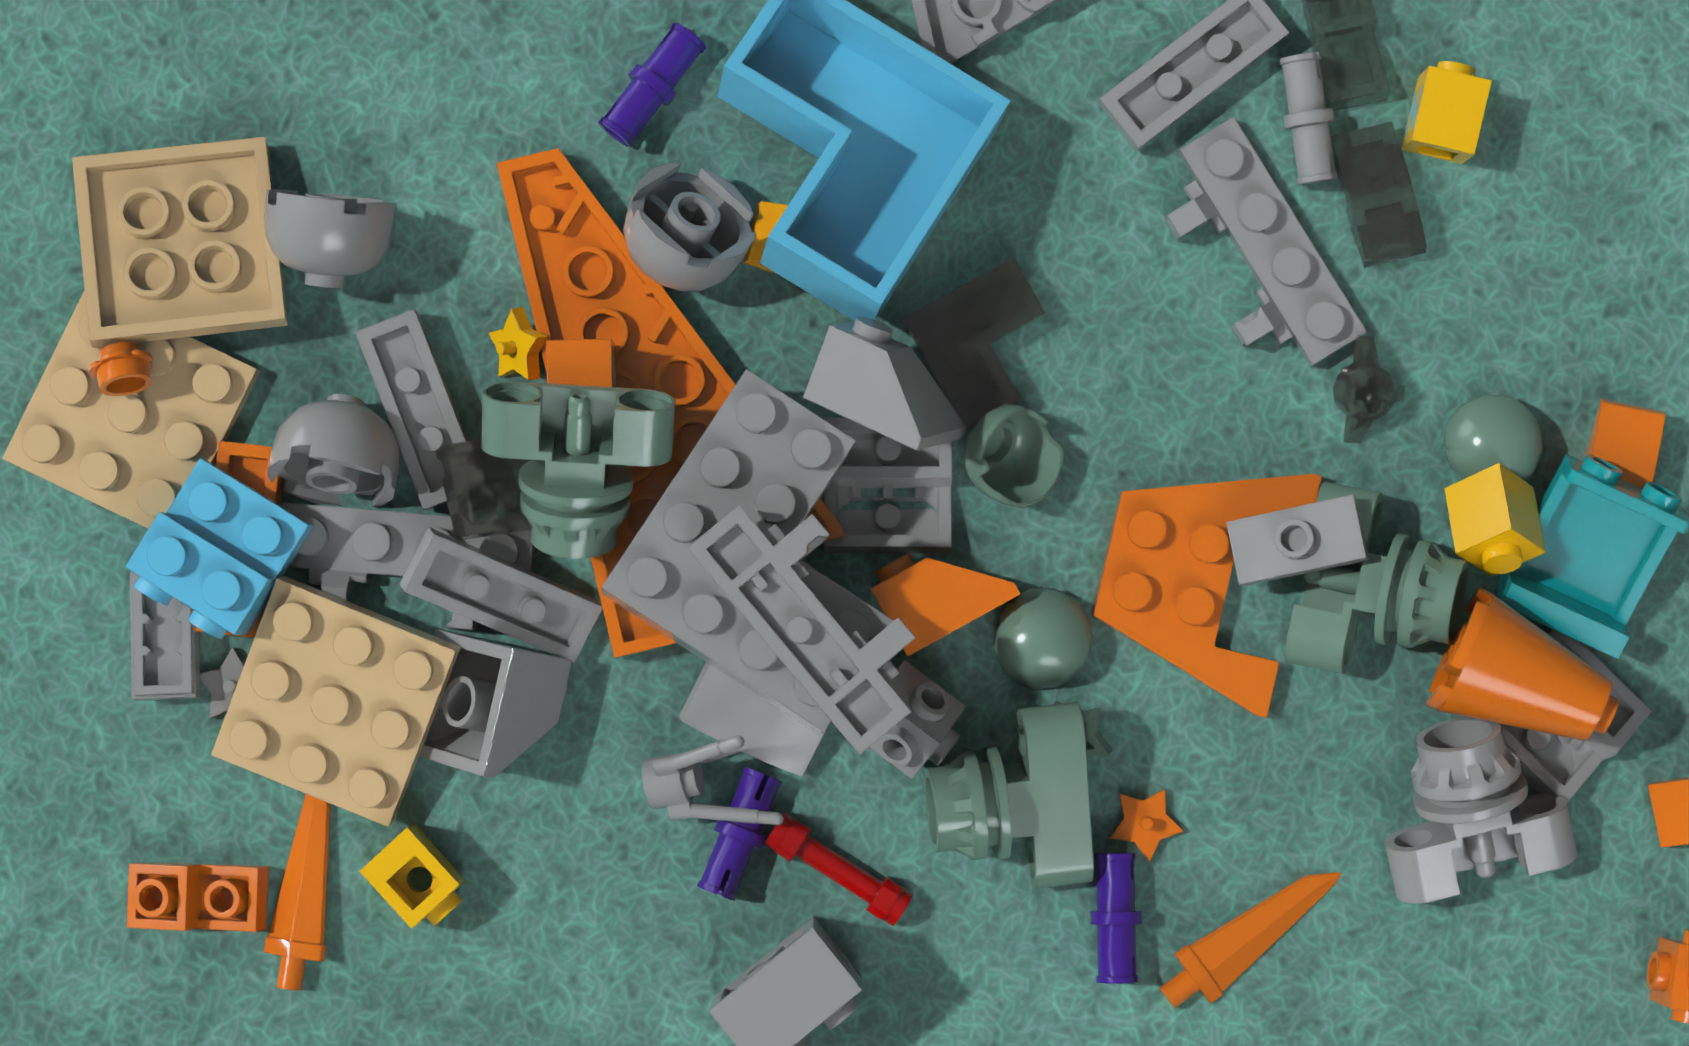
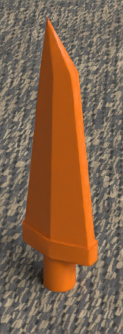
M308 794L305 795L269 935L266 936L264 953L281 956L276 987L295 991L302 990L306 960L324 961L327 947L325 945L331 805Z
M1340 872L1305 875L1188 946L1186 944L1174 954L1184 969L1159 988L1174 1009L1199 990L1210 1004L1223 995L1222 992L1322 898L1336 884L1342 874Z

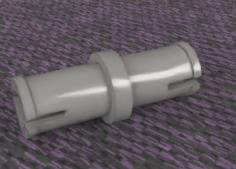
M1320 52L1296 54L1279 59L1283 70L1289 112L1288 115L1283 116L1284 129H1291L1298 175L1296 179L1297 185L1338 179V173L1335 171L1329 123L1334 122L1335 118L1333 108L1326 107Z

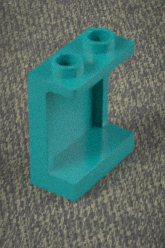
M1566 454L1538 506L1546 553L1523 562L1515 571L1502 574L1496 587L1498 598L1521 615L1619 659L1630 639L1626 624L1676 533L1686 534L1689 529V517L1684 507L1680 506L1683 499L1673 491L1650 481H1647L1642 489L1620 479L1623 471L1602 458L1588 454L1583 462Z

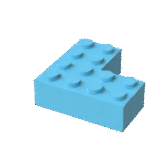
M768 0L724 65L717 97L818 158V161L768 235L760 264L854 321L857 316L877 320L996 133L1011 100L846 0Z

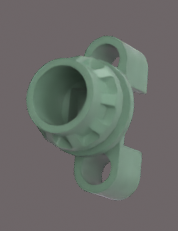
M518 381L497 382L483 389L482 450L489 455L499 458L530 460L520 468L518 484L522 490L520 496L521 510L531 524V542L535 548L556 557L581 559L606 554L616 546L617 528L630 511L629 494L633 489V473L627 466H658L672 459L675 399L667 393L650 389Z
M1323 482L1316 502L1352 494L1356 496L1369 560L1304 574L1307 586L1303 605L1294 604L1286 640L1285 661L1287 663L1345 674L1351 659L1360 614L1375 617L1374 640L1377 644L1388 645L1394 633H1397L1398 645L1413 648L1430 640L1451 644L1462 612L1468 577V562L1448 557L1434 542L1420 540L1415 549L1411 550L1410 536L1401 533L1394 537L1387 557L1373 554L1382 513V492Z
M1077 702L1018 709L1019 763L1003 765L997 747L989 746L983 748L982 762H978L973 751L959 752L945 766L925 768L924 793L927 821L932 846L936 853L956 851L972 860L986 859L988 847L992 846L998 860L1008 859L1011 855L1012 839L1025 837L1027 867L1034 889L1093 881L1094 865L1085 730L1081 710Z

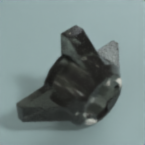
M1356 335L1353 363L1340 372L1336 377L1333 387L1334 401L1338 409L1346 415L1344 442L1361 443L1372 422L1385 416L1393 406V403L1403 401L1405 385L1395 384L1391 374L1380 367L1374 337Z

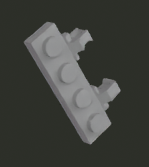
M1234 117L1178 151L1179 156L1195 181L1184 187L1191 201L1166 216L1167 218L1164 219L1167 227L1176 241L1196 227L1203 226L1209 221L1218 234L1226 230L1261 287L1260 290L1255 292V295L1262 304V307L1230 326L1242 348L1272 331L1279 344L1292 337L1311 367L1367 332Z
M281 502V506L314 526L289 567L310 569V585H321V591L348 601L349 594L353 592L354 582L369 583L370 574L404 576L428 527L527 570H533L534 546L531 542V524L528 522ZM453 612L452 620L447 624V628L476 631L477 622Z
M738 505L692 543L688 550L860 755L911 713V710L888 682L900 673L891 663L890 659L916 637L899 617L868 643L857 631L848 636L802 581L809 573L801 565L800 561L830 536L819 520L812 514L787 535L776 524L762 533L741 506Z

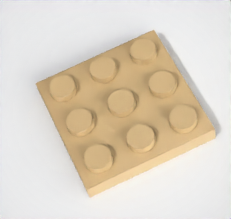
M266 137L72 157L89 341L94 348L105 347L118 342L140 343L288 326L281 261L272 253L265 235L264 211L266 190L273 189L269 148Z
M84 290L2 459L149 529L159 512H167L200 458L216 464L219 441H227L260 370L191 337L135 343L138 349L149 352L153 357V367L150 370L151 385L140 392L130 395H105L100 392L97 377H92L89 373L90 364L97 360L100 361L99 351L104 347L94 348L89 341Z
M282 575L276 578L211 755L389 827L395 821L461 647Z

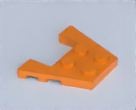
M1304 474L1120 492L1092 616L1178 667L1253 715L1267 718L1279 662L1215 646L1234 563L1227 522L1315 503L1322 476Z

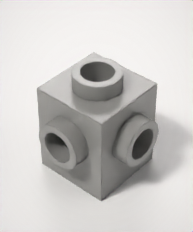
M904 660L897 669L900 673L888 684L911 710V713L872 744L870 748L912 779L928 759L938 766L953 748L961 735L953 730L952 726L966 706Z

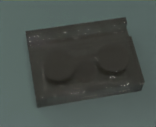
M482 440L445 444L436 450L437 459L442 460L445 477L442 478L456 539L467 540L531 530V524L521 510L520 496L522 490L518 484L519 470L530 460L507 459L489 455L482 450Z

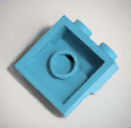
M200 458L167 512H159L125 567L139 576L134 584L138 591L168 606L173 597L193 609L188 621L209 635L218 639H222L227 631L233 635H247L268 602L276 578L286 573L314 526L210 461Z

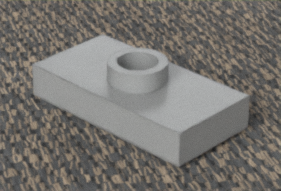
M1354 494L1227 522L1238 583L1242 587L1369 560L1358 502Z
M130 572L131 699L135 701L200 698L199 631H195L196 626L188 621L193 609L174 597L168 606L149 598L134 587L139 576L134 572Z

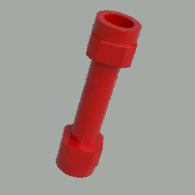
M783 812L784 820L782 824L775 825L764 845L789 862H791L794 856L869 903L866 911L894 926L914 894L887 876L883 882L808 835L811 830L809 826Z

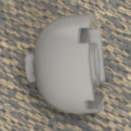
M668 163L650 169L637 183L626 212L623 228L625 241L631 259L642 273L662 286L677 291L699 292L725 281L745 258L755 238V231L752 232L749 224L753 217V212L749 202L739 190L715 172L701 168L698 175L695 176L689 173L678 172L681 164Z
M270 189L266 190L265 235L272 253L285 266L305 272V285L343 288L344 276L367 273L381 262L388 251L394 230L396 203L385 202V200L326 193L305 194L304 196L298 195V191Z
M333 394L328 396L327 400L311 402L298 408L280 425L273 442L267 477L273 483L279 474L280 477L285 479L283 490L285 493L310 503L344 506L336 494L349 493L373 496L372 507L382 506L394 498L399 471V446L395 434L389 425L377 413L366 408L365 403L361 399L347 394ZM359 471H364L362 476L359 478Z

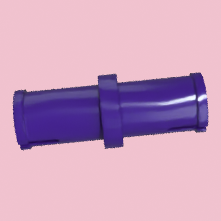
M673 23L670 31L644 65L636 64L630 71L628 76L631 82L607 114L598 121L599 126L619 143L626 147H632L636 137L661 104L668 106L675 98L674 87L699 54L703 53L706 49L703 41L683 25Z
M744 766L742 778L730 807L769 811L782 781ZM718 820L714 831L719 832V836L697 887L735 901L737 890L754 847L761 849L765 837L760 835L764 824Z
M1094 853V860H1096L1097 910L1090 911V924L1097 925V983L1126 984L1138 982V975H1136L1135 925L1142 924V911L1135 910L1134 859H1136V853Z

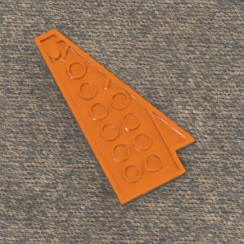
M559 148L497 162L536 331L549 336L547 340L612 339L616 345V378L618 388L657 390L667 393L675 399L672 459L658 466H627L633 473V489L629 494L630 511L617 528L616 546L606 554L591 557V562L614 658L676 644L675 641L604 596L601 587L735 387V383L663 287L642 273L631 259L625 236ZM545 342V344L543 345V347H542V349H541V352H542V357H543V361H544V365H545V369H546V342ZM820 498L810 515L813 514L829 532L830 536L825 541L844 537L842 526Z

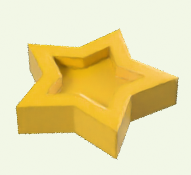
M523 307L511 308L504 328L488 333L499 354L498 377L517 372L527 380L540 379L539 352L549 336L532 329Z

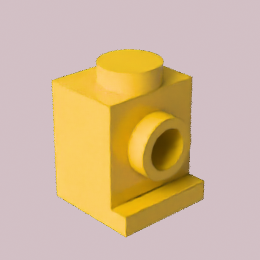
M417 824L411 825L402 831L359 871L411 929L420 924L425 918L435 927L463 901L455 891L466 880L424 835V832ZM423 867L431 873L432 884L428 890L419 891L411 885L410 874L414 868Z

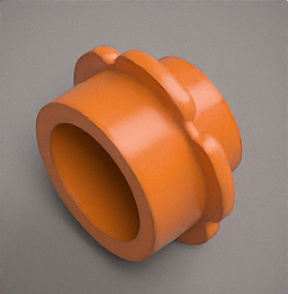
M118 342L105 346L99 351L100 361H94L89 366L90 375L98 379L100 392L108 396L134 394L146 389L152 383L150 370L153 367V357L149 352L139 350L135 343Z

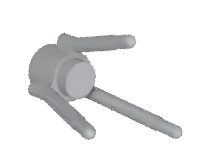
M734 736L684 753L644 759L642 781L648 804L652 809L668 807L671 821L701 818L751 824L780 825L784 820L783 815L778 812L692 803L694 796L704 793V776L701 765L740 753L741 751L737 749L745 744L742 736Z

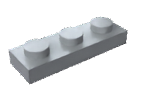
M1227 0L1100 97L1098 104L1135 152H1137L1284 40L1289 32L1264 0Z
M412 309L356 331L355 334L423 510H431L485 489L486 486L418 311Z
M428 527L400 582V586L406 593L551 654L572 660L573 663L576 662L603 609L597 599Z

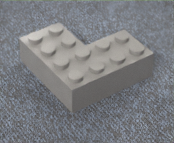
M746 369L601 587L602 593L817 735H821L831 720L688 550V547L738 505L741 506L762 533L776 524L785 535L789 534L808 518L848 457L856 440ZM800 561L801 565L809 573L802 581L848 636L857 631L868 643L894 621L805 562Z

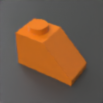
M909 553L877 570L875 573L881 583L870 589L882 613L892 620H896L899 617L916 637L903 648L907 657L1020 595L1017 586L1013 582L930 558H925L914 564Z

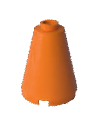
M1479 587L1464 612L1471 614L1468 623H1462L1460 628L1456 630L1452 643L1447 644L1429 692L1432 694L1426 700L1425 705L1444 713L1586 741L1593 731L1604 734L1610 726L1619 704V698L1610 695L1613 682L1493 593Z

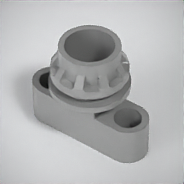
M1459 717L1433 724L1417 735L1416 746L1419 757L1411 771L1415 791L1413 803L1416 813L1430 822L1398 830L1390 834L1385 840L1395 895L1398 900L1405 903L1421 904L1459 895L1457 872L1474 868L1476 875L1487 878L1495 873L1496 862L1518 857L1519 864L1526 869L1528 876L1562 868L1577 858V849L1567 799L1561 795L1555 796L1547 793L1527 796V781L1522 774L1518 754L1504 742L1502 728L1499 723Z

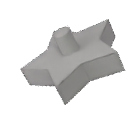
M235 648L231 649L220 669L200 673V681L211 693L209 718L227 712L239 681L244 662Z

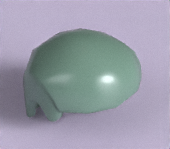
M1478 395L1456 409L1445 429L1444 444L1447 461L1451 469L1462 479L1500 463L1528 483L1543 456L1542 433L1539 422L1523 403L1510 396Z
M1004 404L981 416L965 441V469L975 487L981 493L997 502L1022 509L1044 500L1058 482L1065 458L1063 446L1051 436L1046 427L1049 421L1031 408H1025L1018 404ZM1020 453V465L1011 466L1010 458Z
M1055 588L1028 589L1015 597L1014 601L1008 602L1001 613L994 645L997 660L1009 678L1031 690L1058 689L1077 675L1087 660L1092 644L1091 622L1077 599Z

